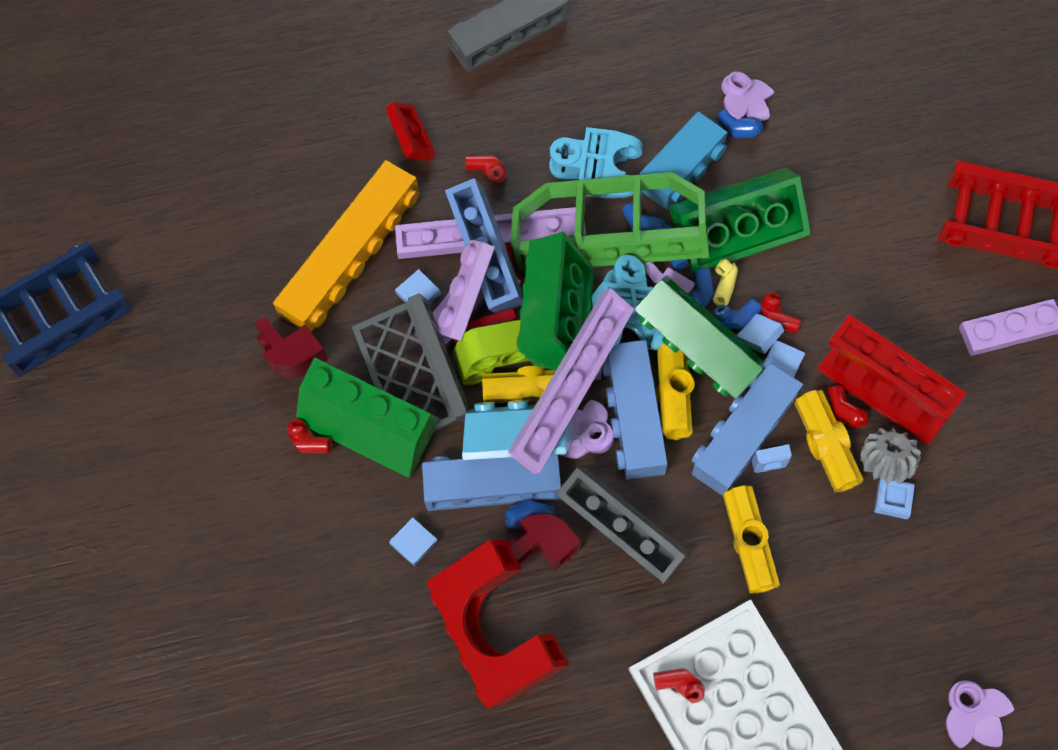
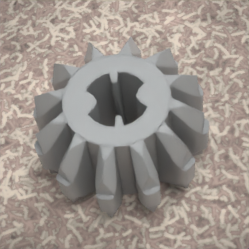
M894 427L889 432L879 428L875 434L870 433L866 438L860 453V461L864 463L865 472H873V480L882 478L887 485L892 480L902 484L906 478L911 479L912 475L915 474L921 459V451L917 449L916 440H909L907 438V432L899 434L896 433Z

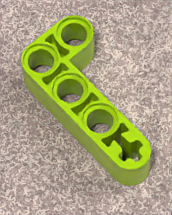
M521 320L478 327L463 334L462 340H458L452 353L462 384L474 385L482 382V374H491L495 367L529 361L520 353L517 347Z

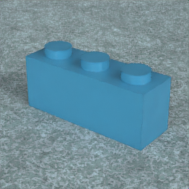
M697 112L639 175L673 172L690 183L693 181L699 182L707 172V166L713 160L718 161L727 149L725 145L727 131L700 112ZM671 188L642 191L666 210L674 202L679 203L684 198V196Z

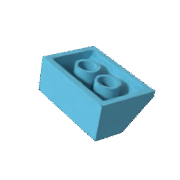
M527 400L507 402L508 407H495L494 402L474 404L475 409H471L465 414L463 460L511 457L508 451L535 405H528ZM571 420L551 455L566 454L572 445Z

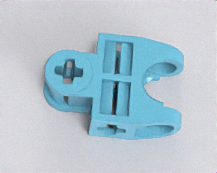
M586 127L585 140L563 137L552 143L550 147V172L554 177L561 180L592 179L593 171L596 172L595 179L630 176L625 175L626 172L619 170L615 165L619 162L627 161V159L639 158L642 155L643 144L636 137L618 131ZM565 145L568 146V151H565ZM597 147H599V152H598V154H596V148H597ZM633 191L585 196L625 198L632 196Z
M631 255L619 257L614 264V269L606 274L603 282L592 295L593 307L602 292L611 288L635 309L654 288L647 287L646 270L643 263ZM634 310L624 328L633 330L638 335L640 341L646 340L648 350H658L662 345L664 335L655 327L652 331L646 328L637 319L639 313ZM622 332L614 344L615 347L620 343Z

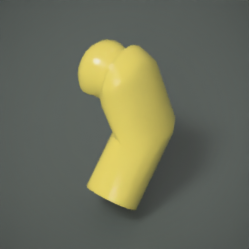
M722 259L715 268L716 273L722 276L713 297V301L717 306L728 305L738 274V268L735 263L731 264L729 260Z

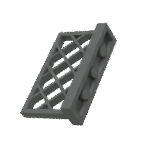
M420 293L408 298V302L352 326L374 387L387 393L392 383L404 387L407 391L403 401L407 403L413 391L426 396L428 399L423 408L426 412H429L433 400L443 403L449 416L439 420L435 431L458 421H465V414L471 408L442 335L438 333L439 328L429 302ZM406 312L409 313L412 321L407 334L392 329L396 317ZM388 321L386 326L382 325L381 323ZM374 326L384 330L377 347L367 344L363 331ZM414 331H416V334H417V336H418V339L415 338V337H412ZM390 332L404 338L398 355L383 350ZM410 340L422 346L423 353L418 364L403 358ZM369 349H372V350L375 351L373 357H372V355H371ZM381 354L395 359L388 377L378 373L376 368ZM426 359L430 368L424 366ZM401 362L416 367L409 385L394 379ZM422 370L433 374L435 379L430 394L415 388ZM380 378L387 380L384 386ZM438 390L442 399L435 396Z

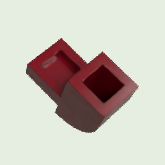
M265 316L254 323L260 334L255 338L265 351L262 356L269 369L277 375L286 378L303 377L306 375L314 358L325 363L328 361L323 347L305 325L285 339H282Z
M535 514L519 521L520 531L524 536L520 538L517 535L508 541L519 565L538 551L554 571L581 550V540L561 519L548 514Z

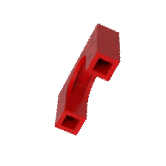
M488 540L426 582L431 591V600L440 610L445 621L446 632L454 640L460 652V661L463 667L469 671L476 686V695L484 703L486 709L506 705L570 665L554 633L536 635L507 654L494 649L485 639L480 625V611L486 596L494 588L522 571L507 540Z

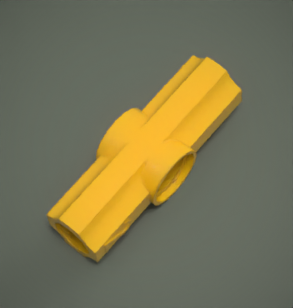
M662 342V345L657 350L659 385L655 389L656 400L660 404L662 435H665L666 439L673 440L688 438L692 434L690 393L694 389V379L689 373L688 357L680 349L675 353Z
M525 366L518 369L517 372L482 374L483 401L507 403L515 400H527L528 402L537 403L556 370H546L537 366Z
M813 390L797 398L794 404L807 430L808 446L814 458L821 461L834 492H844L861 484L864 479L851 454V444L847 430L840 421H836L823 391Z
M739 486L724 492L723 499L734 535V548L739 554L749 593H762L779 587L780 583L767 541L769 538L768 530L762 523L752 486ZM745 533L754 534L757 536L759 544L756 546L746 544L742 535Z

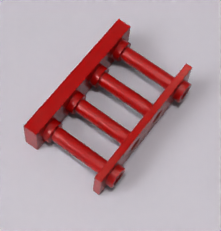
M957 160L949 175L947 187L959 190L953 222L945 221L937 240L946 242L954 247L965 246L1040 263L1047 268H1058V182ZM971 192L990 197L985 229L966 225ZM1003 199L1022 204L1016 236L998 232ZM1035 206L1053 211L1049 243L1030 239Z
M850 314L830 338L828 345L832 349L817 367L819 372L838 385L844 386L848 392L927 446L967 394Z

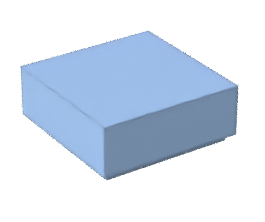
M419 269L395 289L396 294L405 303L408 302L409 297L418 293L423 295L429 304L441 295L440 289Z
M756 314L740 331L737 337L748 347L765 354L781 336L784 329L782 324Z
M776 340L767 355L763 370L770 362L794 378L805 353Z
M789 445L755 451L752 459L754 472L760 473L786 468L792 456Z
M880 478L874 512L908 519L911 515L915 484L906 482L898 484L892 480L887 485L885 480Z
M412 517L389 543L415 567L438 543V540Z

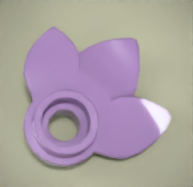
M732 72L724 78L721 84L722 91L726 95L723 103L732 117L741 119L746 115L748 118L759 119L760 121L769 119L770 113L764 99L774 94L772 88L760 80H750L742 72Z
M589 400L583 411L579 409L575 411L571 418L573 443L566 454L559 455L578 459L588 452L600 454L611 448L614 441L613 430L607 424L608 413L602 404ZM596 433H602L598 439H592Z
M965 680L954 684L948 693V702L951 710L946 717V729L952 742L958 748H963L973 738L985 746L1000 747L1003 741V730L999 717H1004L1014 711L1010 700L1002 692L996 689H981L979 685L972 681ZM962 693L970 696V706H966L961 702L960 696Z

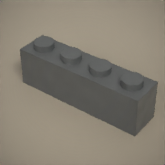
M503 0L491 8L480 11L478 15L469 20L457 23L452 29L448 30L450 49L466 72L470 73L568 20V1Z
M577 467L556 494L663 583H666L673 577L691 554L586 468Z

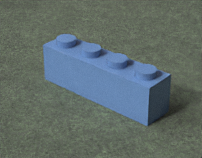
M473 178L445 190L465 247L469 245L470 240L484 242L495 247L481 284V290L488 309L496 313L521 306L524 294L483 186Z
M642 340L619 343L616 347H612L602 365L603 377L609 376L611 387L606 388L608 407H614L616 418H611V428L614 438H619L621 449L616 450L618 470L624 469L626 480L665 475L667 459L647 342Z
M770 362L763 372L761 371L748 385L750 390L745 396L740 394L733 401L729 408L732 414L725 422L721 419L716 424L710 434L714 439L708 447L701 445L691 460L695 464L692 476L722 496L724 492L731 490L752 461L755 451L760 450L794 403L803 386L801 382Z
M550 455L541 472L535 474L531 473L513 457L450 460L448 457H435L430 459V462L422 463L424 502L427 511L514 504L524 500L547 501L561 499L556 495L561 489L558 455Z

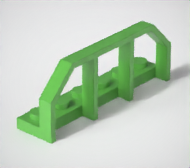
M673 172L545 183L513 207L510 240L519 273L526 272L529 241H532H520L522 220L551 198L576 196L575 236L569 238L593 267L614 265L618 258L623 255L634 256L642 263L709 258L705 191ZM671 188L696 203L699 211V226L641 231L642 191ZM633 191V232L584 236L585 195Z

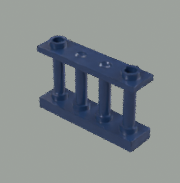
M88 241L81 245L73 246L64 255L0 291V329L12 348L11 351L2 356L7 365L19 377L133 311L118 288L111 292L107 290L92 266L100 258ZM79 271L82 272L97 297L96 301L84 308H80L64 280ZM52 287L69 314L67 318L55 325L51 324L36 299V296ZM25 304L40 329L38 335L26 342L22 340L7 314Z

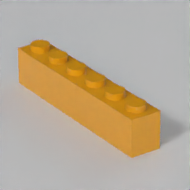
M384 161L273 302L281 318L297 328L305 325L310 332L315 327L318 328L323 324L327 317V311L334 303H338L343 298L346 287L351 280L361 275L368 258L380 250L383 239L389 231L395 230V225H399L401 216L406 209L412 208L417 202L419 189L416 177L389 161Z

